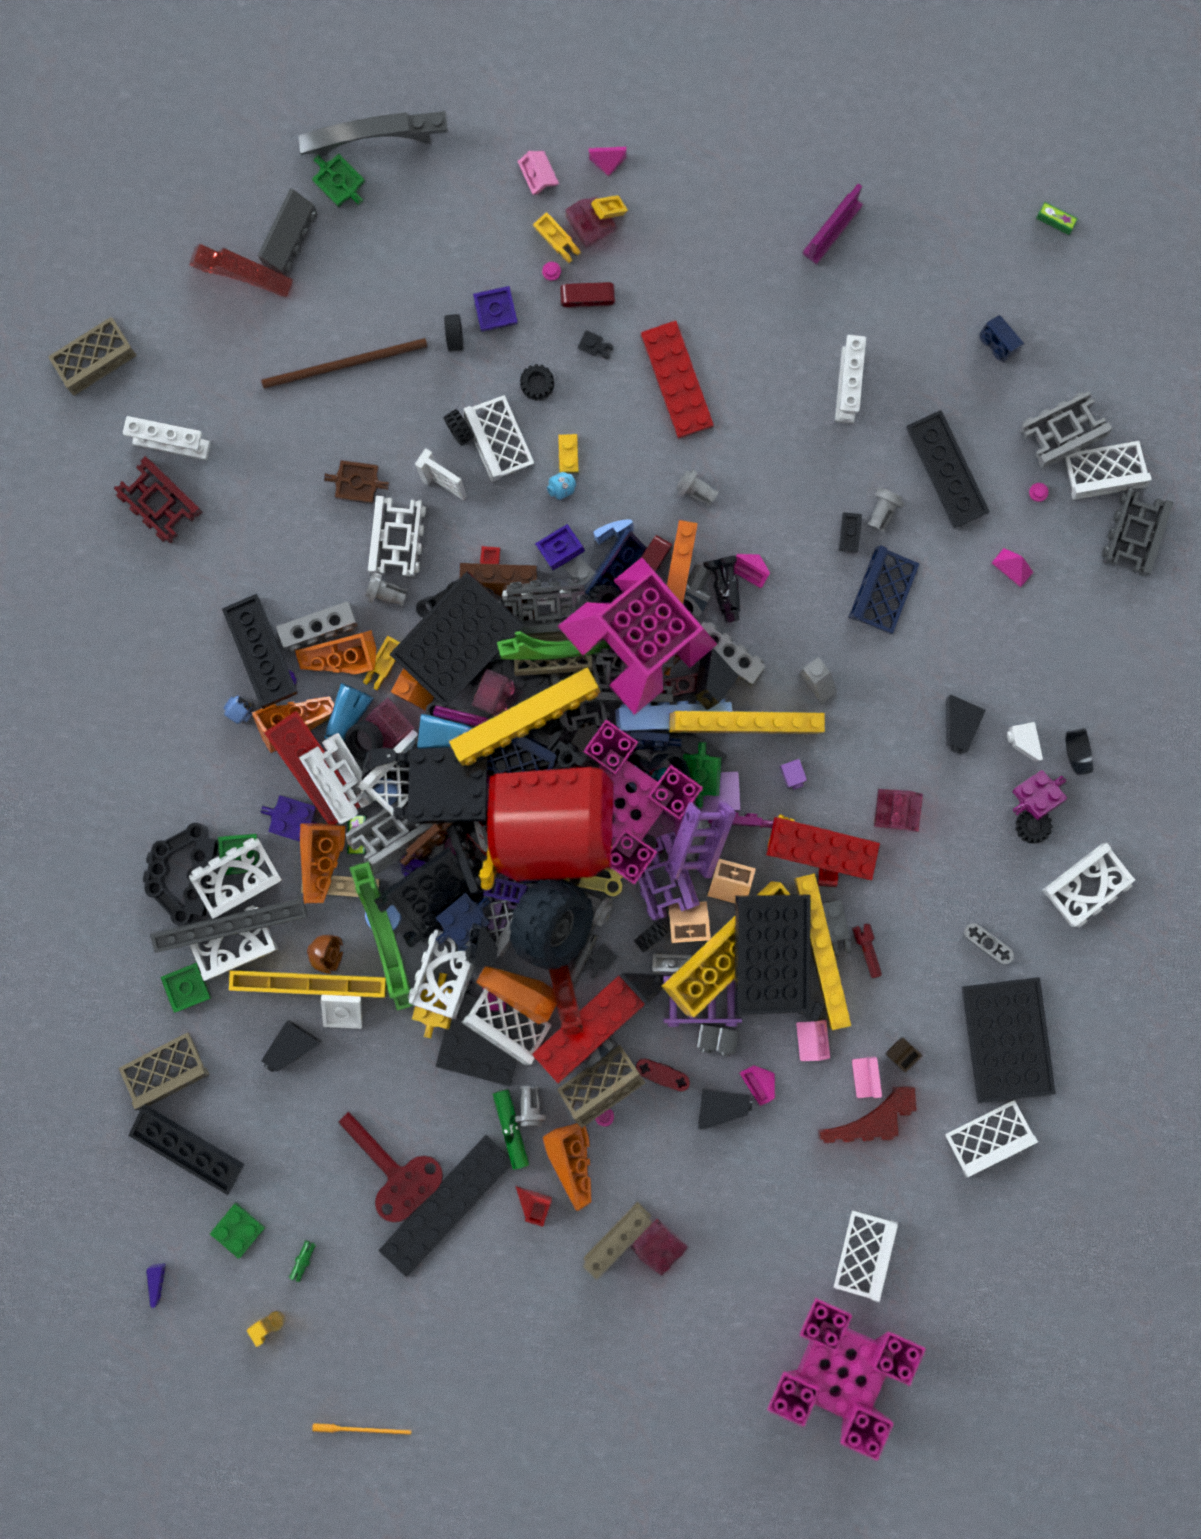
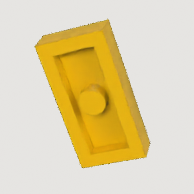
M619 195L595 199L591 203L596 215L600 219L622 216L628 211Z
M577 434L558 435L560 473H579Z

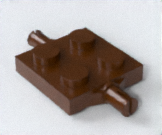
M340 460L339 470L336 475L327 473L324 475V481L335 482L336 499L373 504L377 488L389 489V482L378 481V465Z
M439 823L438 825L434 824L406 849L408 854L400 862L406 866L415 858L421 860L422 858L426 859L429 857L434 847L442 845L447 840L446 837L449 834L446 829L452 823Z

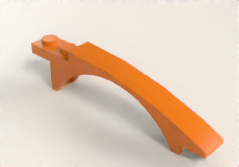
M679 520L667 587L683 604L698 523ZM657 638L658 642L663 644L662 640ZM670 670L664 675L669 676Z

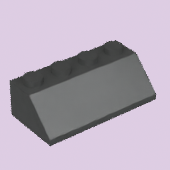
M289 189L258 254L265 269L283 277L286 276L287 272L291 271L293 267L292 261L295 256L299 255L301 243L309 234L308 228L317 217L314 204L294 189Z

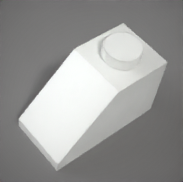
M1035 722L1008 728L1007 739L1013 748L1034 762L1043 760Z

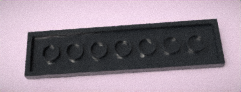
M485 1135L441 1182L437 1190L411 1214L378 1251L407 1278L511 1166L509 1156Z

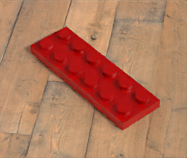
M675 320L641 332L644 346L677 438L679 439L713 427L712 418L677 321Z
M294 711L266 730L264 734L328 824L335 825L338 823V820L300 760L302 755L316 747H319L322 753L325 751L297 711ZM336 769L334 771L342 786L346 785L347 783ZM358 802L354 804L356 809L361 807Z
M774 817L766 855L872 880L880 843Z
M617 976L532 1055L559 1084L644 1007L645 1004L622 978Z

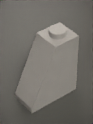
M819 657L804 667L799 673V676L821 704L837 693L831 672Z

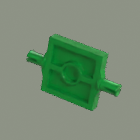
M339 153L328 162H325L319 155L314 158V162L320 167V170L312 178V181L338 208L350 198L357 205L363 202V199L356 192L365 183V179Z
M698 742V753L683 754V759L689 767L690 779L703 787L696 797L695 804L696 807L703 808L704 796H719L721 757L706 754L707 742Z

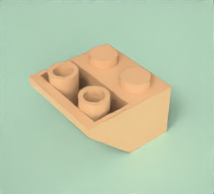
M719 859L707 896L735 904L736 895H749L756 868Z
M707 901L699 902L700 905L681 911L679 903L668 906L671 943L710 940Z

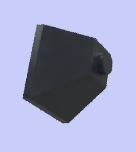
M622 972L620 974L624 982L645 1005L663 989L660 986L663 982L656 975L652 977L650 974Z

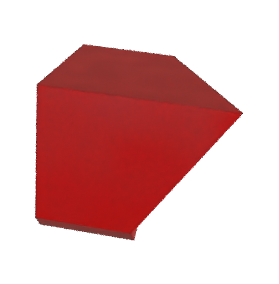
M515 1186L525 1215V1222L543 1227L552 1197Z

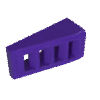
M496 878L494 881L496 882L494 894L492 893V887L489 890H484L483 895L519 903L521 896L527 892L528 885ZM501 884H504L502 895H499ZM510 885L512 886L510 897H507ZM519 887L518 899H515L516 889Z
M166 1263L151 1265L146 1269L151 1308H155L160 1303Z

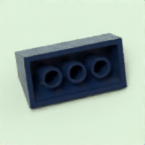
M631 530L623 531L605 556V559L585 586V594L582 595L585 599L586 596H590L588 592L597 585H611V587H616V590H620L614 580L643 556L647 547ZM604 595L601 598V603L608 604V599Z

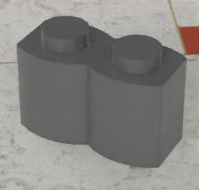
M701 1023L697 1048H700V1052L712 1053V1050L719 1051L721 1056L731 1057V1054L736 1053L739 1030Z

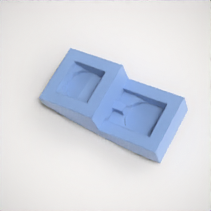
M631 519L604 525L593 531L594 539L598 545L614 535L618 539L623 531L627 529L634 531L633 522Z

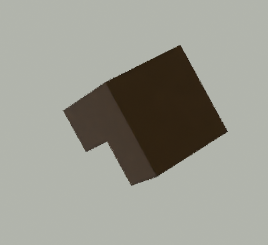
M901 1037L885 1053L904 1073L923 1056L904 1037Z

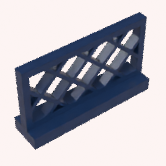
M884 546L875 547L848 618L861 621L884 632L893 634L919 563L891 552ZM887 555L894 559L896 566L887 568L885 563ZM907 563L913 566L911 573L905 576L901 565ZM897 567L901 578L893 581L889 570ZM886 573L889 583L881 586L878 580L879 575ZM903 580L905 589L903 592L898 593L894 583ZM891 585L894 596L886 599L882 588ZM879 590L883 600L874 604L871 596L873 592ZM896 597L899 605L897 609L891 611L887 601ZM884 602L888 613L879 616L875 606ZM867 609H873L876 616L875 619L869 620L864 618ZM887 615L890 616L892 621L890 628L883 626L881 618Z
M525 735L511 740L515 752L506 754L504 747L500 746L503 756L493 758V755L490 754L488 763L491 762L492 766L488 764V769L496 774H502L505 771L512 773L511 769L521 766L522 772H526L524 765L534 763L536 771H540L537 761L544 759L550 762L547 770H552L560 753L558 756L548 749V746ZM527 750L531 753L532 761L523 763L520 752ZM517 754L520 765L510 767L507 756ZM504 758L507 769H497L495 760Z

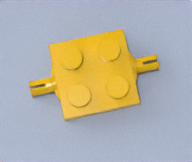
M439 972L437 981L439 988L445 983L448 974ZM448 987L443 991L444 994L446 990H448L449 994L453 992V990ZM424 989L420 997L423 1002H429L435 997V994L433 993L431 996L425 997L428 994V990ZM440 999L432 1005L445 1011L447 1009V1005ZM415 1006L412 1020L420 1021L426 1025L423 1036L426 1038H432L434 1027L449 1029L452 1020Z

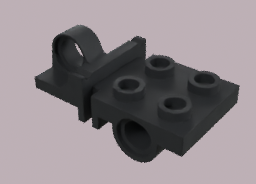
M560 722L553 723L545 732L540 729L537 731L541 737L551 743L548 747L551 752L557 756L560 753L558 763L564 769L588 767L598 769L600 767L580 752L579 748L567 739L568 730Z

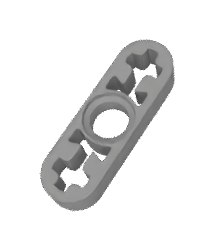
M975 923L965 926L963 930L965 938L998 963L1009 964L1013 960V951L981 926ZM969 928H976L975 932L980 936H982V933L985 934L983 937L980 938L979 943L976 942L979 939L978 937L972 935L971 937L969 936ZM987 938L992 939L994 942L991 949H986L983 945L984 940ZM998 944L1000 945L998 949L1001 952H1008V959L1001 960L1000 958L1002 956L998 952L992 954V952H994L997 949Z

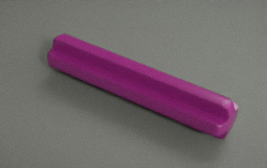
M435 706L433 715L436 717L473 726H479L489 720L485 717L440 706Z

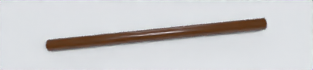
M426 338L261 379L263 389L428 346Z

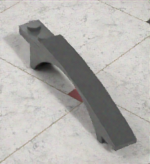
M446 111L408 115L407 112L375 116L298 135L300 154L320 153V156H324L343 144L374 137H402L431 144V134L448 132Z

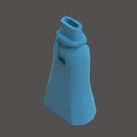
M341 683L324 738L327 739L339 733L343 741H345L348 729L358 723L374 698Z
M421 714L417 749L450 748L449 741L473 729V727Z

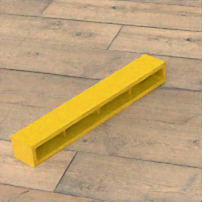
M587 667L452 739L449 743L462 766L471 765L482 755L488 756L497 747L507 746L511 743L512 739L516 737L521 738L527 735L529 730L544 726L546 721L561 717L566 710L578 708L581 702L593 700L600 693V689Z
M674 711L669 713L670 733L820 734L825 732V713Z
M811 874L794 878L797 894L811 895L810 948L829 1027L831 1030L851 1026L850 1017L816 876Z
M232 970L229 976V990L387 997L388 989L386 977L242 970Z

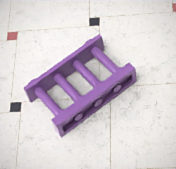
M719 802L716 812H701L693 803H688L665 866L667 873L674 880H678L681 870L697 869L705 879L712 878L736 811L726 802ZM713 820L710 829H697L699 821ZM707 836L704 845H691L693 837ZM688 853H700L696 862H685Z
M663 976V984H664L671 976ZM735 979L726 986L728 1018H716V997L708 1004V1018H697V1015L695 1017L689 1016V1018H677V1004L669 996V1018H663V1022L668 1023V1027H679V1023H726V1026H737V1023H742V1019L735 1018Z

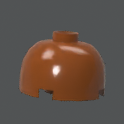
M325 934L318 936L312 941L307 949L311 966L326 974H332L331 971H336L343 956V952H339L340 945L343 946L342 939L335 935Z

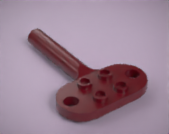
M350 1112L338 1121L343 1129L387 1176V1183L379 1190L375 1199L376 1210L384 1220L390 1222L404 1220L432 1195L441 1184L443 1178L442 1167L433 1157L427 1155L416 1156L406 1165L399 1166ZM428 1163H433L436 1167V1171L432 1174L427 1173L425 1170V1166ZM383 1205H392L393 1212L385 1214L382 1210Z

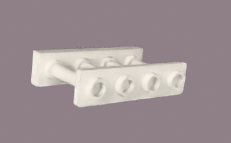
M127 416L125 420L123 435L133 437L132 444L134 446L206 461L208 459L211 442L201 439V431Z

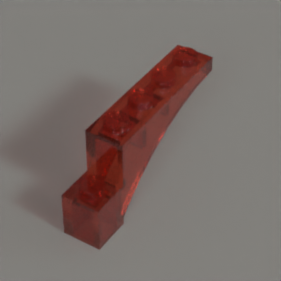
M199 244L194 248L189 262L190 266L203 272L233 278L284 298L288 296L293 279L225 248L215 251Z
M568 964L564 967L561 966L559 969H549L564 1035L584 1031Z
M893 1087L892 1093L870 1113L842 1126L818 1130V1138L823 1140V1143H834L835 1139H843V1142H854V1138H862V1141H873L874 1137H882V1140H893V1136H898L897 1112H900V1115H911V1112L917 1111L915 1087Z

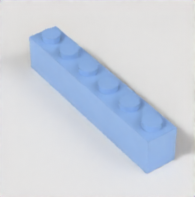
M722 699L720 703L708 710L698 700L695 701V704H688V701H679L677 705H670V702H660L658 706H651V703H648L635 715L625 704H622L621 708L615 710L616 727L625 733L630 731L669 730V713L732 712V702H725V699Z

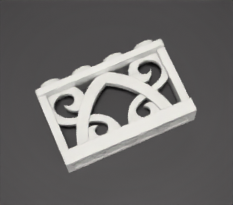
M250 838L243 843L244 846L237 849L234 847L228 850L226 856L221 859L216 857L208 862V866L204 868L200 866L191 871L192 875L189 878L212 919L282 881L258 838L255 840ZM250 850H256L260 854V859L255 865H252L254 855L250 859L246 857ZM241 855V860H242V861H240V860H233L234 858H236V857H238V856ZM264 860L272 872L269 876L258 868ZM220 867L218 873L216 874L213 870ZM228 867H239L248 870L243 878L244 889L242 891H239L238 888L232 885H222ZM254 873L255 875L251 878H255L256 881L250 884L247 881L248 877ZM205 875H210L212 878L206 883L210 885L215 884V888L206 889L200 884L201 878ZM231 889L233 893L230 897H227L225 895L227 891L221 893V890ZM204 893H215V906H211Z
M1102 843L1042 891L1052 901L1069 925L1079 928L1087 922L1086 918L1091 914L1095 916L1102 911V906L1105 903L1110 904L1118 898L1116 896L1118 893L1129 890L1133 886L1131 883L1135 879L1113 853L1108 843ZM1106 854L1115 867L1107 868L1103 855ZM1093 865L1095 866V871L1099 870L1100 872L1092 874L1089 868ZM1108 872H1119L1122 877L1121 882L1114 885L1112 880L1117 877L1108 876ZM1080 873L1092 878L1100 876L1097 896L1078 895L1081 888ZM1071 881H1074L1076 883V888L1073 893L1070 892L1073 890V888L1069 887V883ZM1107 887L1109 889H1112L1110 892L1106 894ZM1058 892L1068 898L1064 905L1054 893ZM1072 900L1076 901L1073 905L1074 911L1077 906H1080L1082 909L1081 913L1077 916L1071 915L1069 912V904ZM1086 903H1094L1092 906L1087 908Z
M252 905V906L247 907V908H245V909H243V910H244V911H247V910H252V909H256V908H255L254 905ZM269 927L256 929L253 933L250 931L239 933L246 938L240 944V957L238 958L228 950H219L224 937L209 940L208 944H203L205 947H212L210 952L202 951L198 946L199 943L190 945L203 980H210L279 950ZM261 930H263L268 942L266 946L256 936ZM250 940L251 943H249L248 945H250L252 949L251 951H246L244 949V946ZM218 954H227L228 960L223 962L221 960L222 956L218 957ZM210 955L211 970L208 971L202 956Z
M435 929L434 933H431L429 937V948L422 956L421 962L423 964L415 975L416 983L414 988H411L409 991L408 999L411 1005L456 1020L475 965L466 962V951H456L455 941L451 938L447 939L451 944V953H448L446 946H444L443 951H439V941H436L435 938L443 932ZM455 959H457L456 964L462 962L460 969L455 968ZM450 961L452 971L458 976L457 981H448L439 988L433 970L441 964ZM448 986L453 987L451 994L448 993V990L445 991V994L443 993ZM424 989L428 990V994L425 997H429L433 993L435 994V997L429 1002L421 1000L420 995ZM440 999L447 1005V1009L445 1011L432 1005Z

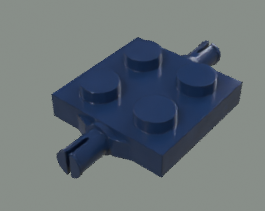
M630 731V734H627L638 742L634 751L651 749L652 752L662 753L667 751L668 746L681 747L682 739L670 738L669 734Z
M467 893L462 895L436 917L444 930L440 936L435 938L436 941H439L438 943L441 945L448 938H451L459 948L467 944L470 940L469 931L473 923L482 925L485 928L491 924L483 911L486 906L492 903L486 896L477 904Z

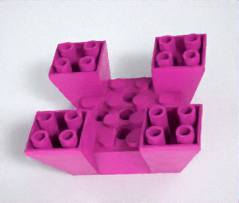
M640 558L614 580L624 593L612 603L586 602L558 625V628L583 656L604 639L623 660L628 668L609 687L634 715L663 691L662 665L677 653L683 662L691 668L717 645L643 558ZM631 608L635 609L637 614L632 612ZM644 623L648 624L650 629L645 627ZM630 635H633L636 640H633ZM657 638L661 639L663 644L658 642Z
M605 720L583 752L599 765L598 769H603L614 782V823L612 824L610 868L635 885L657 853L642 842L647 832L662 811L680 820L686 812L688 803L694 801L703 787L671 765L659 782L655 781L627 761L638 742ZM627 784H635L637 790L634 793H628L625 788ZM617 799L625 801L626 805L623 809L615 807L614 802ZM633 810L640 811L641 818L639 820H633L630 817V813Z
M815 1298L799 1334L810 1340L798 1369L782 1373L767 1410L803 1427L813 1405L843 1417L840 1443L878 1461L894 1423L873 1407L886 1375L910 1386L926 1348L889 1331L873 1340L847 1328L852 1314ZM849 1349L855 1350L852 1356H846V1351ZM828 1359L829 1363L826 1366H820V1361ZM840 1368H847L846 1373L838 1374ZM858 1376H865L863 1382H856ZM832 1386H839L838 1391L835 1393H831L830 1388Z

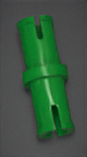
M304 1241L299 1256L295 1258V1266L289 1275L291 1280H294L296 1273H298L295 1281L301 1282L306 1266L310 1264L309 1260L316 1244L311 1243L309 1250H307L310 1241Z

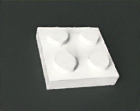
M322 995L323 1027L362 1029L361 997Z

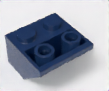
M1000 315L989 320L979 334L982 343L989 346L994 357L1003 363L1024 345V342Z

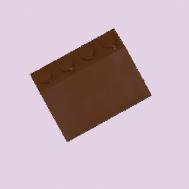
M460 563L459 579L469 571L484 587L492 589L501 598L503 591L507 589V585H510V583L521 582L526 584L537 580V566ZM522 599V603H528V599ZM505 606L513 613V606ZM529 616L524 617V621L529 620Z

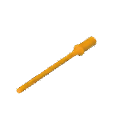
M313 1423L312 1432H331L332 1434L338 1431L411 1435V1430L340 1427L334 1425V1423Z

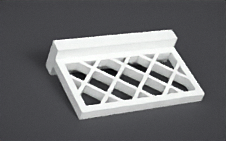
M505 395L474 407L468 406L463 408L462 416L473 433V441L491 482L534 465L532 456ZM503 403L505 407L503 414L492 410L495 404ZM483 409L489 412L486 420L479 418L476 411ZM491 413L501 417L498 426L488 422ZM503 418L511 421L512 428L510 431L500 427ZM486 425L496 429L493 437L485 434L484 429ZM498 430L509 434L506 442L495 439ZM510 436L519 439L520 444L518 448L507 444ZM493 442L504 446L501 454L493 452L491 448ZM506 447L516 451L513 460L503 456ZM518 452L526 455L528 462L522 464L515 461ZM501 459L511 463L509 469L501 471L499 466Z
M1139 441L1077 451L1064 458L1072 488V500L1123 492L1129 488L1133 490L1146 488L1152 480L1150 473H1147ZM1135 447L1137 455L1133 458L1124 452L1128 448ZM1114 451L1120 456L1114 461L1106 456L1107 453ZM1095 454L1101 458L1097 465L1088 460L1090 455ZM1121 457L1131 462L1128 468L1118 464ZM1070 458H1078L1083 462L1077 468L1071 464ZM1103 460L1113 465L1109 472L1099 467ZM1084 463L1094 468L1090 475L1080 470ZM1134 463L1141 468L1142 473L1135 474L1129 469ZM1116 467L1123 471L1124 474L1121 477H1116L1111 474V471ZM1096 470L1106 475L1103 480H1097L1092 477ZM1077 473L1087 478L1085 483L1076 484L1075 476Z
M425 448L415 463L422 482L429 486L434 481L457 497L465 500L467 495L461 478L437 464L432 452Z
M412 730L393 750L396 753H406L408 751V755H410L412 746L414 744L418 746V734ZM396 761L375 767L358 785L359 788L363 791L366 790L392 816L393 808L388 804V797L398 798L397 807H403L408 801V794H401V784L409 785V781H400V771L409 772V768H400ZM396 771L397 781H387V772ZM375 784H384V794H378L372 787ZM387 784H397V794H388Z
M484 989L473 1009L464 1018L462 1023L522 1064L531 1065L534 1060L532 1054L539 1048L551 1024L548 1022L541 1023L545 1027L540 1034H535L534 1021L528 1018V1022L520 1024L517 1014L519 1011L512 1007L513 1012L504 1013L502 1006L504 1001L498 997L497 1001L488 1003L487 994L489 991ZM498 1003L500 1015L491 1016L489 1005ZM485 1006L487 1018L481 1019L475 1014L479 1007ZM514 1014L516 1025L507 1027L505 1016ZM501 1017L503 1028H494L493 1018ZM529 1024L531 1036L522 1038L520 1026ZM517 1028L519 1039H510L507 1029ZM532 1038L533 1047L531 1051L525 1049L523 1040Z
M1015 1100L945 1134L966 1178L1038 1143ZM1013 1106L1016 1112L1014 1120L1003 1117L1005 1109ZM988 1117L1000 1118L997 1129L986 1126ZM1002 1119L1013 1123L1010 1133L999 1130ZM975 1124L982 1127L980 1137L969 1134L972 1125ZM1015 1124L1023 1126L1027 1134L1022 1137L1013 1135ZM985 1128L996 1131L993 1142L982 1139ZM998 1132L1009 1136L1006 1145L1002 1146L995 1143ZM956 1133L965 1135L962 1146L954 1144L951 1136ZM967 1137L978 1140L975 1151L965 1148ZM981 1141L992 1145L990 1152L986 1155L978 1152ZM994 1146L1000 1147L993 1151ZM963 1150L974 1153L972 1162L966 1165L961 1158ZM977 1154L982 1156L976 1159Z
M852 1210L833 1288L871 1298L877 1302L880 1301L898 1222ZM855 1216L863 1218L867 1225L857 1230L853 1224ZM877 1222L886 1224L884 1232L876 1236L871 1226ZM869 1227L874 1238L864 1242L859 1233ZM857 1234L862 1245L852 1249L849 1239ZM876 1240L880 1250L872 1255L866 1245ZM864 1247L870 1257L860 1262L855 1251ZM853 1254L858 1264L848 1269L844 1259L848 1255ZM871 1259L875 1265V1270L867 1274L862 1264ZM860 1266L865 1276L855 1281L850 1271ZM848 1273L853 1283L848 1286L840 1285V1277ZM867 1278L871 1285L869 1293L861 1291L857 1283Z

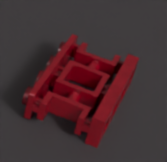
M145 456L140 461L141 464L136 466L142 475L130 487L121 481L118 487L115 486L113 488L118 492L115 496L123 503L127 501L131 505L129 509L136 516L140 514L144 518L142 522L149 529L155 528L158 531L155 535L163 542L167 540L171 544L173 542L172 539L178 536L172 528L184 516L192 522L194 517H199L203 511ZM147 468L164 484L162 487L157 482L150 488L144 484L150 477L145 472ZM137 489L143 493L137 500L142 505L141 508L124 493L125 490L131 495ZM159 490L169 500L155 513L145 502ZM175 495L191 511L187 513L182 508L175 514L171 508L177 502L172 496ZM166 515L170 521L164 527L169 533L166 534L150 518L153 516L159 521Z

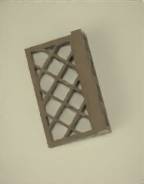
M111 316L51 354L48 358L63 380L66 388L75 396L137 355ZM112 324L114 327L112 334L104 333L105 328ZM98 336L96 345L88 343L90 337ZM103 337L111 338L109 346L101 345ZM115 339L122 340L124 342V344L118 348L113 347ZM82 346L80 355L73 354V348ZM87 347L95 348L92 357L85 356ZM99 349L107 350L106 356L97 358ZM60 356H66L64 365L57 364L55 360ZM71 357L79 358L77 367L69 366ZM83 359L91 360L90 366L81 368ZM67 369L74 370V376L67 380L65 377Z
M562 631L526 634L543 641H569ZM592 654L577 656L574 659L569 657L558 658L554 661L551 659H537L535 662L531 660H514L515 676L576 672L587 667L589 670H593ZM583 658L588 661V664H579L577 662ZM562 659L568 662L565 666H560L558 663ZM542 661H545L549 664L546 667L539 666V664ZM524 662L530 665L528 668L519 669V666Z
M188 1032L119 1068L133 1100L134 1110H140L144 1104L151 1106L210 1075L207 1068L204 1067ZM187 1039L189 1044L187 1052L177 1050L179 1043ZM165 1049L173 1050L169 1061L160 1059ZM176 1052L185 1054L181 1066L173 1063ZM188 1057H194L198 1066L192 1069L186 1068L185 1065ZM148 1058L155 1059L152 1071L143 1068L145 1060ZM159 1061L168 1064L164 1075L155 1072ZM171 1065L180 1068L178 1076L174 1078L168 1076ZM131 1067L138 1068L135 1079L128 1078L125 1070ZM142 1070L150 1072L147 1084L138 1081ZM154 1074L163 1077L161 1084L157 1087L150 1085ZM137 1083L146 1086L143 1094L138 1097L134 1091Z
M619 1045L592 1068H586L558 1088L557 1091L570 1110L574 1120L583 1128L646 1082L622 1046ZM621 1052V1062H613L614 1057ZM602 1065L607 1066L605 1074L597 1073L598 1068ZM611 1066L619 1067L617 1075L609 1074ZM624 1067L632 1069V1072L626 1076H621ZM591 1077L589 1085H581L582 1079ZM595 1078H603L601 1086H593ZM608 1079H616L612 1086L606 1087ZM569 1088H575L573 1097L566 1096L564 1092ZM579 1089H587L585 1098L577 1097ZM598 1090V1096L593 1099L590 1098L591 1091ZM576 1101L583 1102V1106L575 1111Z

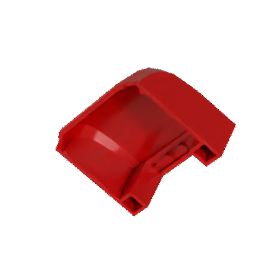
M588 767L502 773L491 776L488 801V848L492 863L497 872L515 881L588 878L597 875V872L606 867H611L614 782L603 769Z

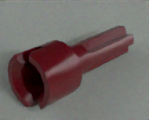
M864 924V932H861L860 927L856 926L852 928L856 944L862 947L871 978H878L882 975L872 943L875 937L871 924Z

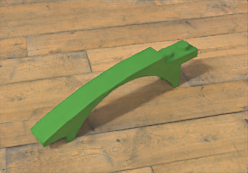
M644 623L645 627L650 629L649 625ZM521 631L515 632L516 638L497 642L501 659L537 660L583 656L570 640L561 642L543 641L532 638ZM630 635L633 640L636 639L633 635ZM603 639L585 655L595 654V652H600V649L612 648Z
M369 862L352 866L350 871L354 880L355 890L362 902L374 934L390 998L394 999L397 1011L414 1006L409 1003L408 994L411 986L387 911L381 913L374 902L381 894Z

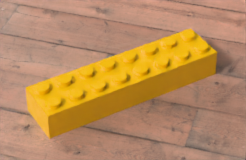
M771 881L757 895H790V893L781 882ZM735 916L662 985L685 1015L695 1017L735 979Z

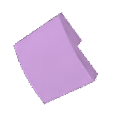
M721 772L719 796H704L701 812H716L719 802H726L735 811L740 810L738 772Z

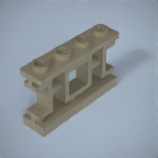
M637 1201L583 1257L586 1261L583 1267L595 1279H598L652 1223L649 1219L651 1214Z

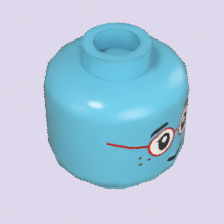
M561 472L549 478L547 491L551 497L554 496L558 500L564 499L574 493L576 487L575 479L570 473Z

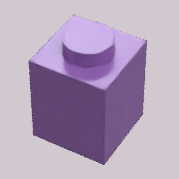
M799 759L780 766L787 788L792 787L795 790L804 786L803 782H806L807 779Z

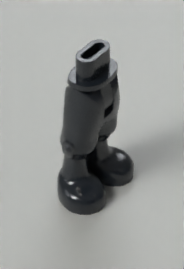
M736 555L703 562V567L713 571L715 575L714 590L720 611L723 612L721 615H724L726 623L740 620L738 614L741 611L739 581L734 576V567L737 562ZM723 567L725 568V571H726V577H727L726 580L724 579Z

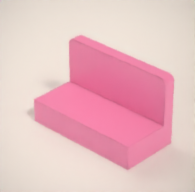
M528 151L518 161L533 195H538L547 186H557L559 184L544 151Z
M826 1020L797 1022L800 1061L830 1059Z
M877 1058L852 1059L856 1097H882Z

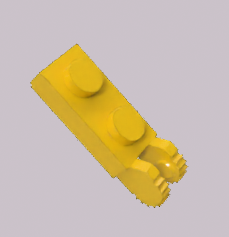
M547 212L533 224L538 233L557 253H560L566 262L570 263L572 261L571 256L564 250L567 245L577 256L581 253L579 248L572 242V238Z
M390 636L386 637L376 655L375 670L368 671L363 681L364 684L370 683L375 672L380 676L375 682L373 689L379 690L396 662L389 654L400 643L399 641Z
M487 848V860H484L483 869L480 870L479 874L481 888L484 890H489L493 887L497 875V870L489 854V848Z

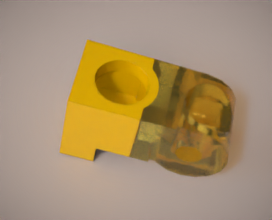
M274 1311L246 1330L256 1347L264 1343L266 1340L264 1336L271 1331H277L284 1325L285 1316L280 1311Z

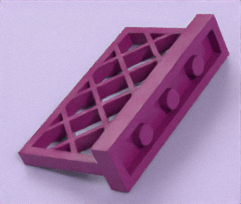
M859 183L850 194L846 195L803 250L802 254L816 265L862 208L863 204L858 199L863 186Z

